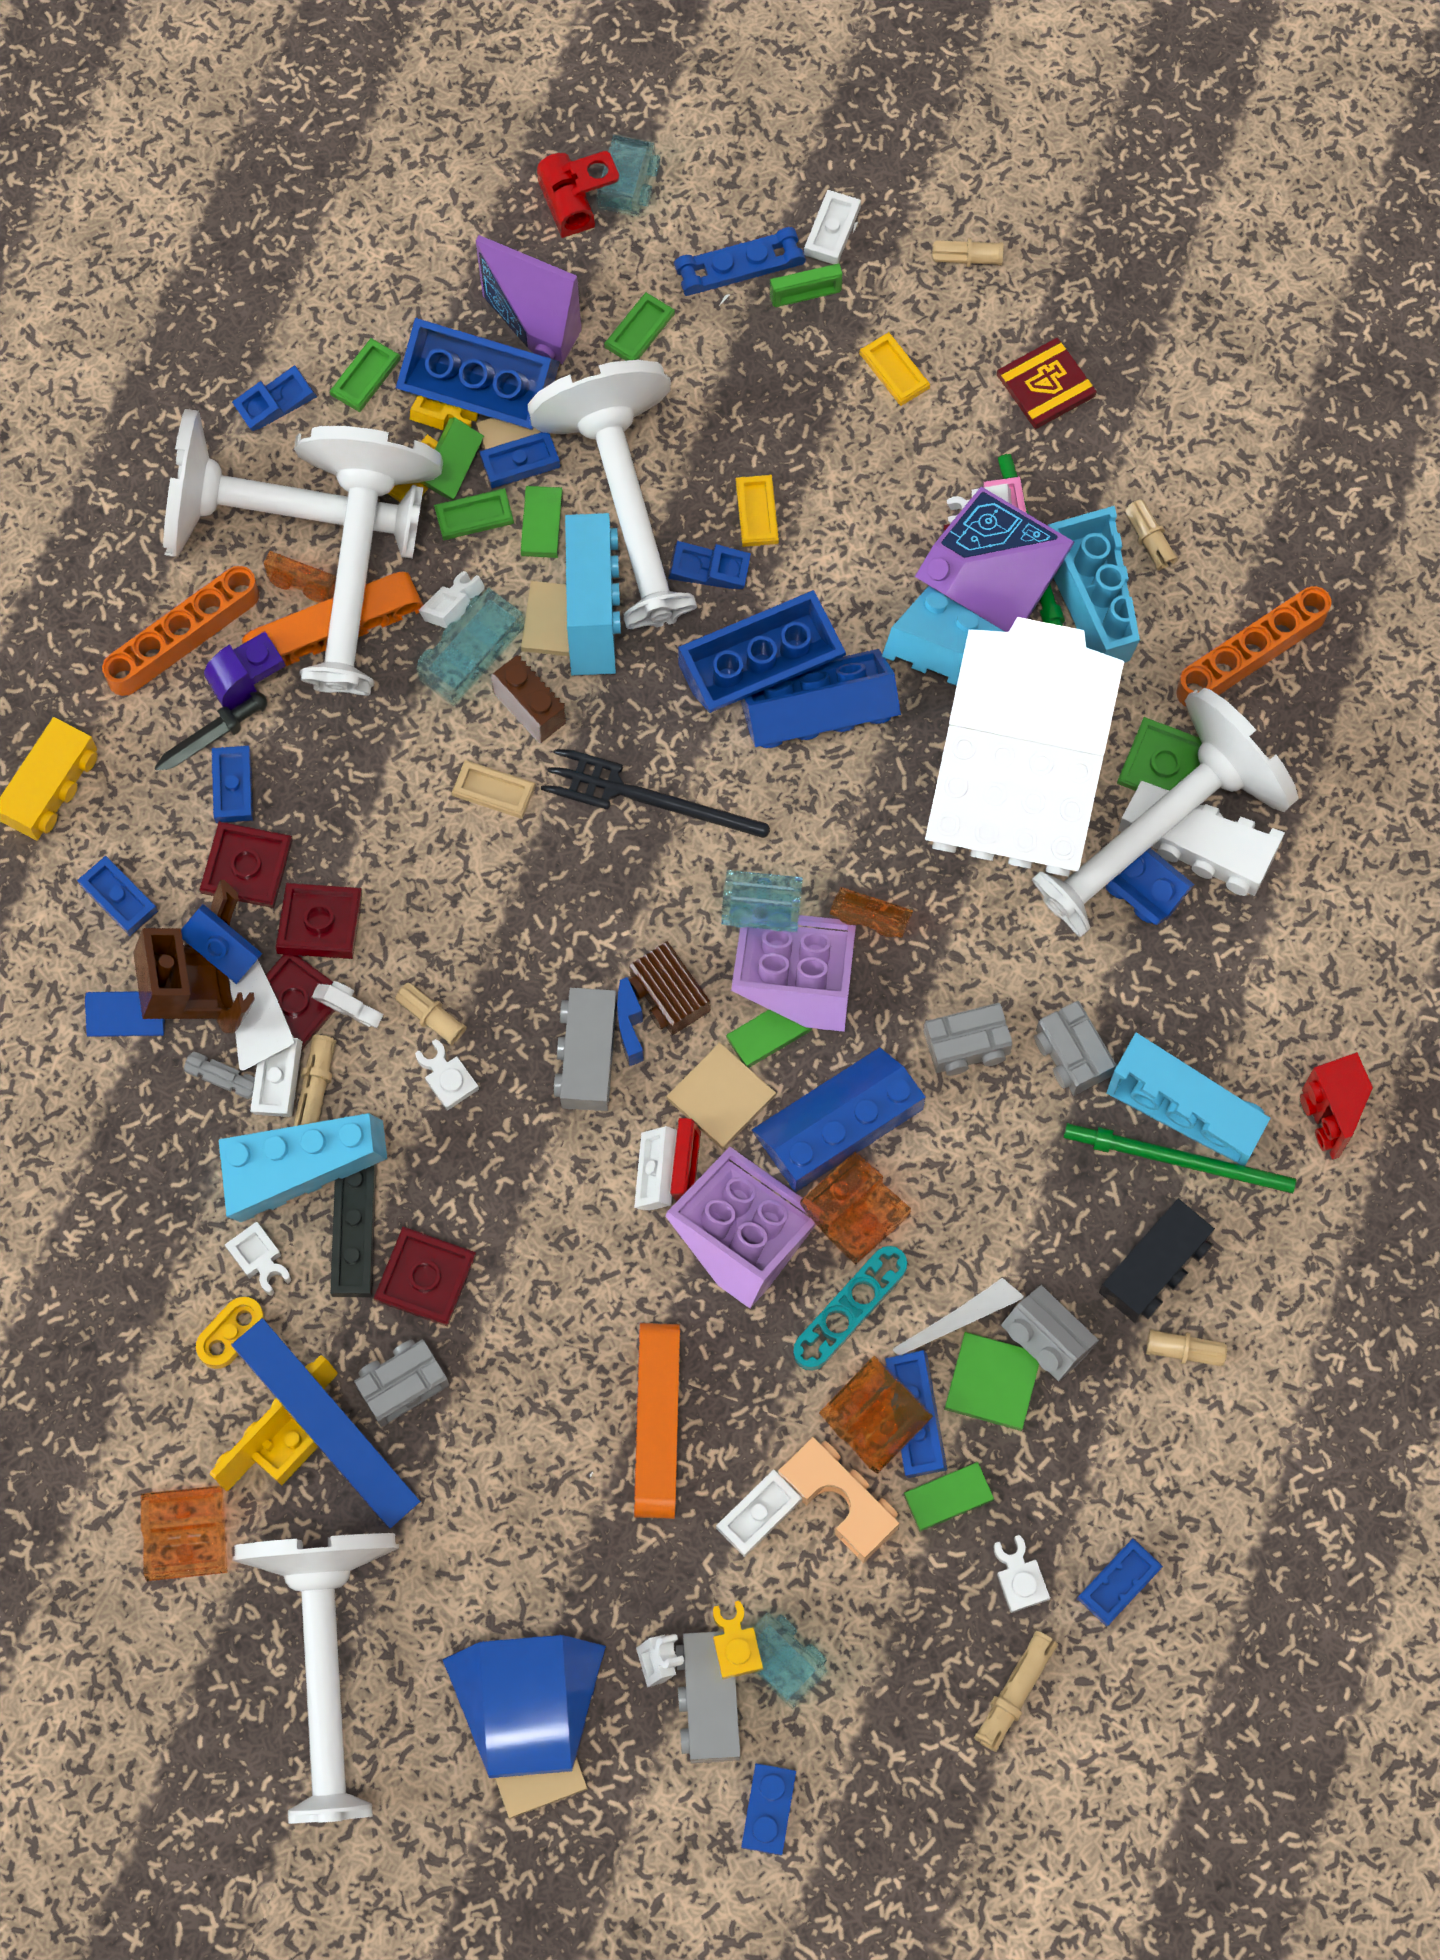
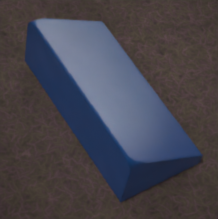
M139 991L85 993L87 1037L164 1036L165 1019H142Z

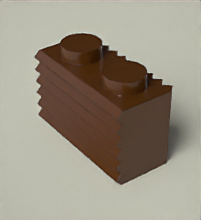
M516 655L491 675L493 693L539 743H542L566 724L565 703H560V698H556L555 692H551L550 687H546L545 682H541V677L536 676V671H531V666H527L526 661H522L521 656Z
M668 941L657 946L656 949L651 950L648 954L638 958L629 965L631 978L628 980L638 999L645 997L652 1006L649 1014L660 1030L666 1027L673 1036L711 1011L710 1000Z

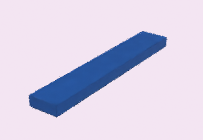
M263 1318L231 1344L233 1349L389 1529L421 1502Z

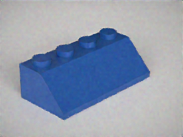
M415 318L396 389L533 430L534 427L530 423L528 403L537 392L555 381L560 361Z
M812 590L679 646L678 665L694 697L711 713L846 655V652L815 591Z
M880 649L838 658L742 699L741 704L747 727L755 747L774 748L786 740L795 738L809 740L817 737L822 732L831 730L845 732L853 729L858 724L867 722L873 724L885 723L891 717L901 715L895 673L886 659L881 657Z
M879 1047L753 1128L752 1132L796 1193L924 1109L926 1097L904 1066Z

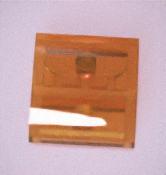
M856 1152L800 1200V1205L814 1223L855 1265L911 1214V1208L883 1184V1175Z
M873 1356L819 1412L836 1434L852 1447L869 1469L877 1474L933 1417L912 1392L876 1356Z
M221 1486L141 1494V1532L144 1537L143 1574L146 1581L227 1573L223 1488ZM201 1534L199 1537L188 1538V1535ZM181 1536L179 1539L168 1540V1537Z

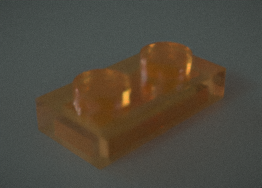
M269 551L264 561V567L267 577L273 585L284 590H288L290 586L302 590L307 598L315 602H323L324 599L328 600L334 597L335 575Z
M843 887L837 893L830 911V915L839 917V920L845 924H860L875 929L882 936H896L899 938L903 937L913 910Z

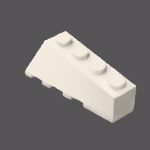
M1141 781L1122 816L1118 831L1122 832L1168 793L1169 790ZM1205 804L1199 805L1151 847L1157 849V853L1167 861L1178 862L1180 860L1192 866V871L1202 878L1211 879L1215 877L1226 882V887L1235 894L1245 896L1248 893L1255 896L1275 858L1285 832L1274 828L1271 829L1269 834L1253 829L1255 826L1254 821L1241 816L1238 822L1228 820L1222 816L1219 808Z

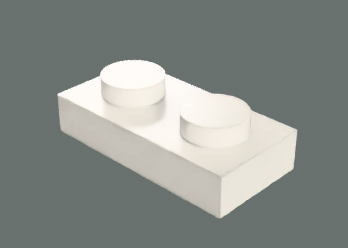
M827 190L805 244L804 255L827 263L838 264L861 208V200Z
M293 1038V1045L257 1064L250 1112L255 1115L292 1117L303 1043L300 1039Z
M665 1126L641 1133L634 1208L654 1210L671 1205L672 1195L670 1191L677 1138L676 1129Z
M773 1469L716 1525V1529L745 1557L802 1501V1497Z

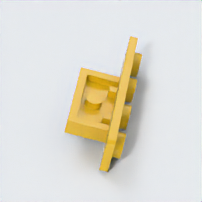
M320 1355L314 1362L305 1366L323 1389L337 1376V1371L323 1355ZM275 1398L271 1408L259 1421L253 1422L245 1430L243 1438L230 1451L225 1452L219 1457L210 1475L224 1490L229 1491L251 1466L257 1463L282 1486L318 1446Z

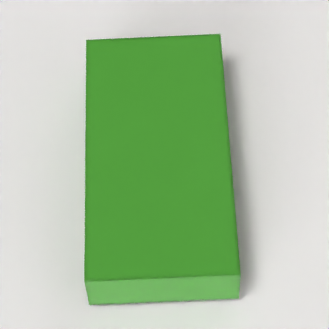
M839 263L770 279V298L772 305L775 307L836 294L842 291V271Z
M645 292L606 340L604 347L625 361L639 360L675 315V310Z
M370 338L331 388L330 395L356 411L361 412L401 360L400 354Z
M449 418L435 448L443 459L442 474L434 480L420 483L449 500H454L484 435L457 418Z
M526 486L521 556L558 558L562 487Z
M505 488L434 505L443 541L514 524Z
M767 1010L728 1033L726 1039L741 1062L750 1068L812 1031V1028H806L776 1012Z
M978 1462L903 1494L919 1532L994 1501V1497Z

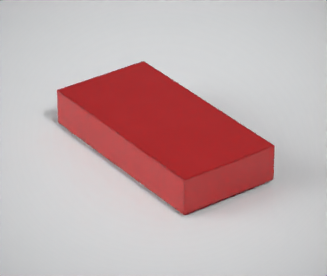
M679 1118L670 1191L676 1202L696 1182L701 1131L693 1119Z

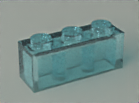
M489 587L481 596L477 595L469 602L465 610L466 613L457 623H450L442 634V640L434 649H427L417 663L420 682L452 706H455L524 630L523 613Z

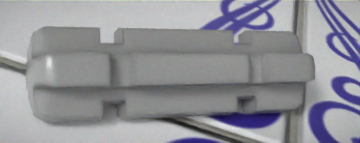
M192 1052L187 1057L184 1065L186 1073L197 1078L199 1075H202V1080L230 1092L232 1089H235V1094L246 1099H250L253 1096L255 1077L246 1073L241 1076L239 1070L213 1059L209 1062L207 1061L208 1057L197 1052Z

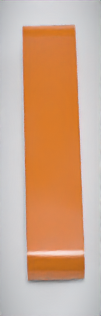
M234 566L226 570L111 653L102 665L103 674L111 691L120 696L136 692L252 608L259 599V589L253 572L244 566ZM238 586H249L243 592L234 591V589ZM209 607H219L214 613H204ZM180 628H189V631L183 635L174 634ZM152 649L160 650L152 657L144 656ZM121 671H129V674L124 678H114Z
M408 572L393 573L366 584L358 637L368 634L369 629L379 625L383 628L403 620L402 616L411 612L420 613L419 609L423 606V603ZM333 598L248 632L242 638V644L265 631L286 666L299 662V657L309 653L316 655L326 651Z
M1317 586L1305 588L1187 666L1182 671L1176 690L1179 702L1186 706L1185 699L1191 692H1194L1188 688L1187 684L1189 683L1198 684L1202 689L1207 688L1220 695L1319 629L1324 624L1332 604L1329 593ZM1305 606H1313L1317 608L1319 612H1309L1307 609H1305ZM1275 626H1286L1290 632H1281ZM1246 645H1256L1261 649V651H1250L1246 647ZM1226 664L1232 670L1222 671L1216 665Z
M640 1323L634 1517L675 1519L680 1324Z

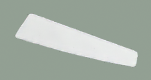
M258 959L237 984L229 979L233 1002L238 992H242L243 1001L250 992H254L255 998L247 1016L235 1031L240 1070H246L290 1047L294 1043L278 1000Z
M1001 1278L955 1311L896 1346L893 1351L898 1355H903L1023 1299L1024 1295L1005 1279Z

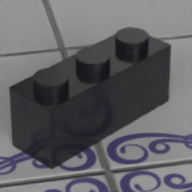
M1178 1198L1105 1280L1099 1293L1134 1323L1142 1315L1149 1320L1163 1303L1159 1298L1161 1293L1167 1287L1174 1291L1188 1275L1184 1267L1190 1260L1194 1258L1199 1262L1214 1244L1209 1239L1215 1228Z

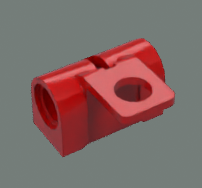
M602 151L571 161L566 153H554L541 160L537 166L538 182L561 238L595 228L594 214L586 198V192L619 181V173L611 154L608 151ZM595 163H601L608 168V173L602 178H593L589 175L588 168Z

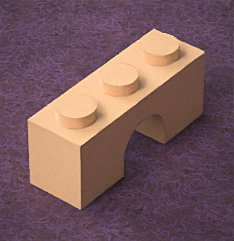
M812 1437L779 1469L778 1474L802 1497V1502L806 1506L823 1492H835L846 1500L849 1506V1514L836 1528L835 1535L864 1563L898 1530L899 1522L895 1519L898 1513L885 1499L881 1498L877 1501L867 1491L870 1487L868 1482L856 1470L852 1469L848 1472L838 1462L841 1456L833 1446L825 1440L820 1444Z

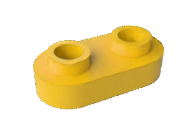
M249 1297L233 1299L203 1330L196 1341V1353L203 1364L213 1369H221L230 1365L239 1354L233 1349L231 1344L261 1318L265 1320L264 1312L257 1301ZM243 1313L252 1315L251 1322L246 1326L238 1324V1317ZM223 1343L225 1349L222 1354H211L210 1349L213 1344Z

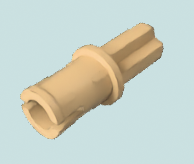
M968 238L967 242L936 240L932 247V259L935 262L966 263V267H970V264L1002 266L1003 242H972L971 238Z
M1140 499L1129 504L1125 512L1139 535L1137 541L1140 545L1144 544L1156 565V569L1160 571L1168 567L1167 562L1169 561L1171 564L1176 563L1178 557L1174 554L1163 534L1165 529L1163 526H1158L1145 501Z
M406 983L399 989L395 997L396 1001L420 1020L419 1024L422 1027L427 1025L448 1041L451 1046L466 1031L467 1027L445 1011L440 1001L434 1002L413 984Z
M1150 1329L1146 1354L1180 1359L1181 1364H1185L1187 1360L1223 1366L1227 1356V1345L1222 1342L1190 1337L1188 1332L1183 1336Z

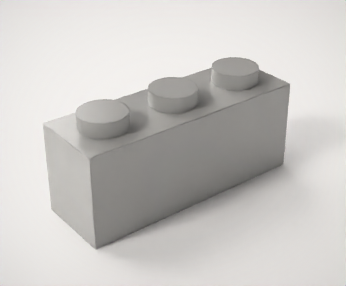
M570 988L569 1000H562L560 1023H567L566 1036L558 1037L557 1060H563L562 1074H555L554 1097H560L563 1109L608 1111L617 1009L616 990Z
M724 1631L683 1634L684 1645H676V1656L683 1655L684 1658L683 1664L677 1666V1670H685L686 1686L678 1687L679 1712H688V1728L680 1729L682 1754H690L691 1764L740 1761L735 1677L722 1679L713 1641L714 1636L722 1635Z

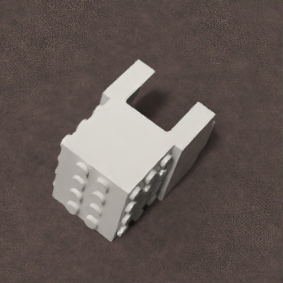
M1017 617L1009 632L969 630L925 840L934 841L932 848L952 853L956 852L957 846L971 849V857L993 861L994 854L1009 857L1008 864L1029 869H1031L1032 862L1047 865L1046 872L1069 877L1070 870L1079 872L1124 661L1086 648L1084 630Z

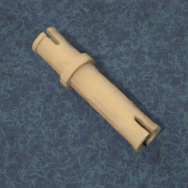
M324 1035L312 1036L307 1065L302 1068L301 1072L303 1086L294 1126L319 1122L327 1083H331L332 1079L330 1068L337 1042L334 1038Z
M1035 1631L1033 1638L1010 1675L1004 1689L998 1697L994 1696L990 1703L992 1708L983 1725H981L979 1731L974 1736V1739L980 1742L981 1745L997 1752L1009 1727H1011L1014 1720L1018 1721L1021 1717L1022 1712L1020 1709L1058 1646V1643L1052 1641L1051 1637L1042 1632Z

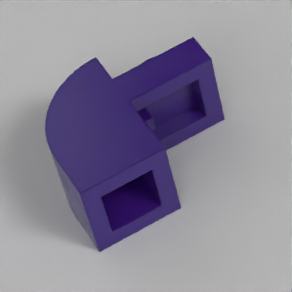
M264 631L234 650L230 644L224 647L208 662L204 670V676L222 707H228L231 711L251 698L250 693L257 692L254 684L286 665Z

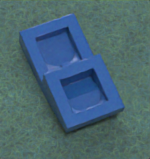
M294 365L266 386L262 381L258 382L233 400L232 403L250 430L254 431L263 428L317 398L300 370Z
M677 541L673 549L668 579L729 589H743L745 587L751 553L717 544L711 550Z
M628 977L620 980L617 1008L621 1042L630 1067L644 1061L643 1049L632 1027L643 1022V1014Z

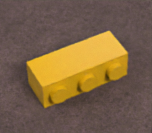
M53 717L0 796V822L36 841L39 840L43 832L48 834L56 824V812L62 803H68L74 797L78 787L76 782L83 771L89 772L97 761V747L92 736Z

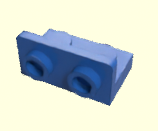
M1149 848L1110 881L1105 888L1114 897L1124 899L1132 905L1135 914L1147 923L1158 925L1172 915L1195 884L1154 850Z

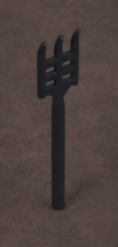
M555 749L554 754L579 761L576 771L560 767H549L547 769L549 773L572 779L570 788L551 785L541 786V790L606 810L610 807L611 799L622 795L637 802L761 838L767 837L770 833V827L767 823L643 787L624 784L619 777V773L623 770L622 764L574 750ZM587 764L595 766L592 776L584 773ZM603 769L611 771L608 780L600 778ZM580 782L588 784L585 794L577 792ZM596 787L604 789L602 798L594 796Z

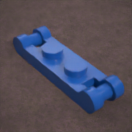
M786 227L774 235L697 256H680L674 261V266L677 274L682 275L683 281L681 286L685 296L803 265L806 262L803 250L797 247L796 243L799 239L795 228ZM783 247L785 253L775 256L774 250ZM704 269L706 276H696L695 271Z

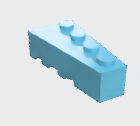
M1115 506L1048 524L1049 527L1075 542L1053 578L1076 628L1085 631L1086 648L1120 659L1124 663L1130 661L1140 638L1133 600L1129 596L1127 586L1129 579L1127 568L1123 565L1121 554L1122 541L1120 533L1117 532Z
M609 513L565 515L567 632L571 676L616 674L614 634H621L620 611H614L613 606H620L619 583H613L612 578H619L618 555L612 556V550H619L618 528H610Z
M928 586L892 626L881 657L892 661L896 657L913 663L912 669L926 673L927 669L947 676V682L957 686L968 631H1005Z
M1137 1032L1134 1034L1114 1070L1106 1094L1242 1166L1247 1164L1271 1119L1264 1114V1110L1258 1105L1243 1101Z
M367 1113L219 1139L226 1217L239 1222L254 1218V1215L268 1209L273 1210L286 1204V1201L297 1196L321 1189L323 1185L338 1178L343 1179L386 1160L387 1151L383 1120Z

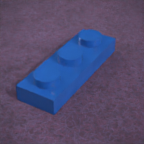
M922 1350L885 1358L905 1476L912 1478L946 1471L947 1464L927 1353Z

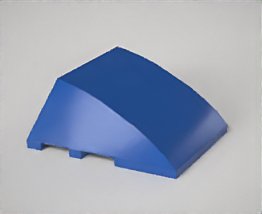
M565 1635L478 1642L442 1659L489 1778L573 1771L586 1723L585 1719L591 1697L595 1691L596 1679L606 1646Z

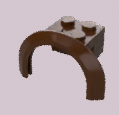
M220 880L213 897L211 911L230 926L232 914L239 898L238 893L225 880ZM142 928L133 951L142 1019H216L224 1033H234L247 1016L255 1000L254 992H250L244 1001L242 992H238L233 1002L228 977L190 945H183L181 928Z

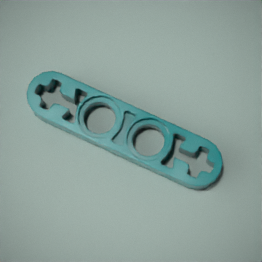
M886 1246L876 1251L798 1337L794 1344L793 1356L799 1367L813 1371L824 1366L900 1282L907 1269L906 1255L902 1250L894 1246ZM884 1257L890 1260L892 1257L898 1259L896 1268L899 1271L896 1273L892 1270L887 1271L881 1278V1282L887 1285L881 1288L878 1281L866 1273L871 1270L873 1275L876 1276L883 1264L880 1259ZM866 1284L874 1290L875 1297L870 1303L859 1304L853 1299L852 1291L857 1285ZM833 1313L845 1315L849 1322L848 1328L844 1332L833 1333L826 1326L828 1316ZM816 1328H819L827 1339L835 1342L832 1346H829L825 1340L820 1345L818 1354L821 1357L818 1360L814 1357H810L808 1360L803 1359L804 1349L802 1345L806 1343L808 1346H812L819 1339L820 1335L814 1332Z

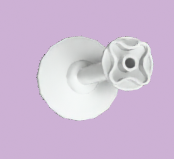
M628 360L599 365L601 374L587 377L574 383L572 382L571 375L560 378L537 392L528 403L531 426L544 433H581L589 439L596 440L641 597L640 601L624 613L626 628L661 627L665 622L668 625L673 624L679 616L697 608L694 595L690 593L672 592L669 590L624 433L632 424L634 417L660 403L670 392V377L664 374L663 367L658 362Z
M184 410L175 447L177 449L176 465H179L178 479L170 478L163 538V547L167 548L164 555L179 557L200 517L211 515L216 510L217 505L344 526L348 496L223 476L219 464L209 458L199 411ZM416 485L411 486L399 505L377 501L373 531L394 534L401 558L413 559L423 487Z
M319 426L312 428L311 437L301 439L300 433L296 436L294 450L298 457L319 469L335 475L340 486L348 491L324 663L300 670L301 681L313 684L314 690L327 693L344 692L364 696L371 693L374 680L356 669L354 663L378 496L389 493L394 485L430 481L442 474L443 459L441 454L425 443L414 440L412 449L404 445L387 442L389 432L350 426Z
M1203 688L1198 692L1196 689L1185 699L1189 716L1202 743L1198 750L1200 765L1079 868V872L1075 871L1065 881L1041 871L1032 878L1033 883L1043 895V901L1056 916L1064 920L1079 937L1083 936L1090 929L1084 904L1220 787L1231 792L1242 789L1269 807L1285 812L1299 799L1296 786L1278 756L1275 754L1269 759L1264 755L1261 749L1249 737L1256 729L1229 702L1212 690Z
M395 1533L331 1536L328 1538V1547L303 1549L302 1540L297 1539L234 1545L235 1556L232 1557L233 1561L282 1575L288 1587L294 1591H301L312 1796L288 1810V1824L335 1822L372 1817V1803L346 1793L335 1589L346 1584L351 1570L399 1549V1544L395 1542Z

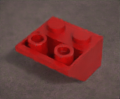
M1358 1052L1314 1067L1302 1088L1303 1094H1300V1102L1307 1116L1313 1115L1317 1124L1322 1123L1323 1127L1315 1130V1136L1322 1151L1331 1149L1329 1153L1332 1160L1341 1156L1352 1138L1373 1089Z

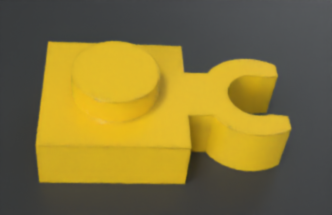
M418 395L410 409V420L440 430L445 429L449 418H457L469 427H471L472 421L476 422L478 420V413L420 395Z
M735 1601L737 1614L731 1620H726L721 1616L719 1605L713 1608V1619L716 1625L724 1631V1634L713 1637L723 1680L763 1670L754 1627L741 1629V1624L744 1620V1607L740 1601Z

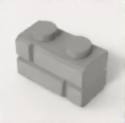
M1079 1001L1038 1021L1037 1034L1034 1035L1035 1043L1043 1056L1048 1054L1051 1056L1056 1065L1053 1068L1054 1076L1063 1089L1069 1087L1071 1093L1075 1096L1113 1076L1117 1065Z
M1000 1003L928 1020L924 1024L923 1032L936 1073L946 1071L948 1076L958 1075L969 1069L968 1065L983 1062L984 1066L997 1065L1004 1062L1006 1056L1011 1053L1012 1039Z
M1042 1285L1020 1301L1001 1324V1327L1009 1333L1010 1337L1038 1361L1039 1365L1048 1371L1058 1382L1072 1371L1099 1341Z
M423 1339L417 1343L413 1340L402 1343L393 1350L394 1357L382 1364L378 1360L369 1363L358 1372L360 1377L354 1380L357 1389L380 1427L385 1426L450 1386L444 1372Z

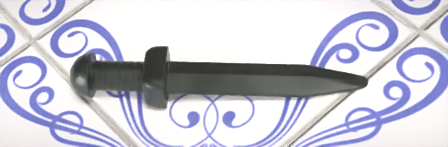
M260 692L250 693L252 697L235 707V709L231 711L228 707L218 709L217 712L220 717L165 752L156 764L155 770H168L176 767L229 731L233 735L237 734L241 730L239 724L241 721L258 710L263 712L266 709L267 699L265 695Z

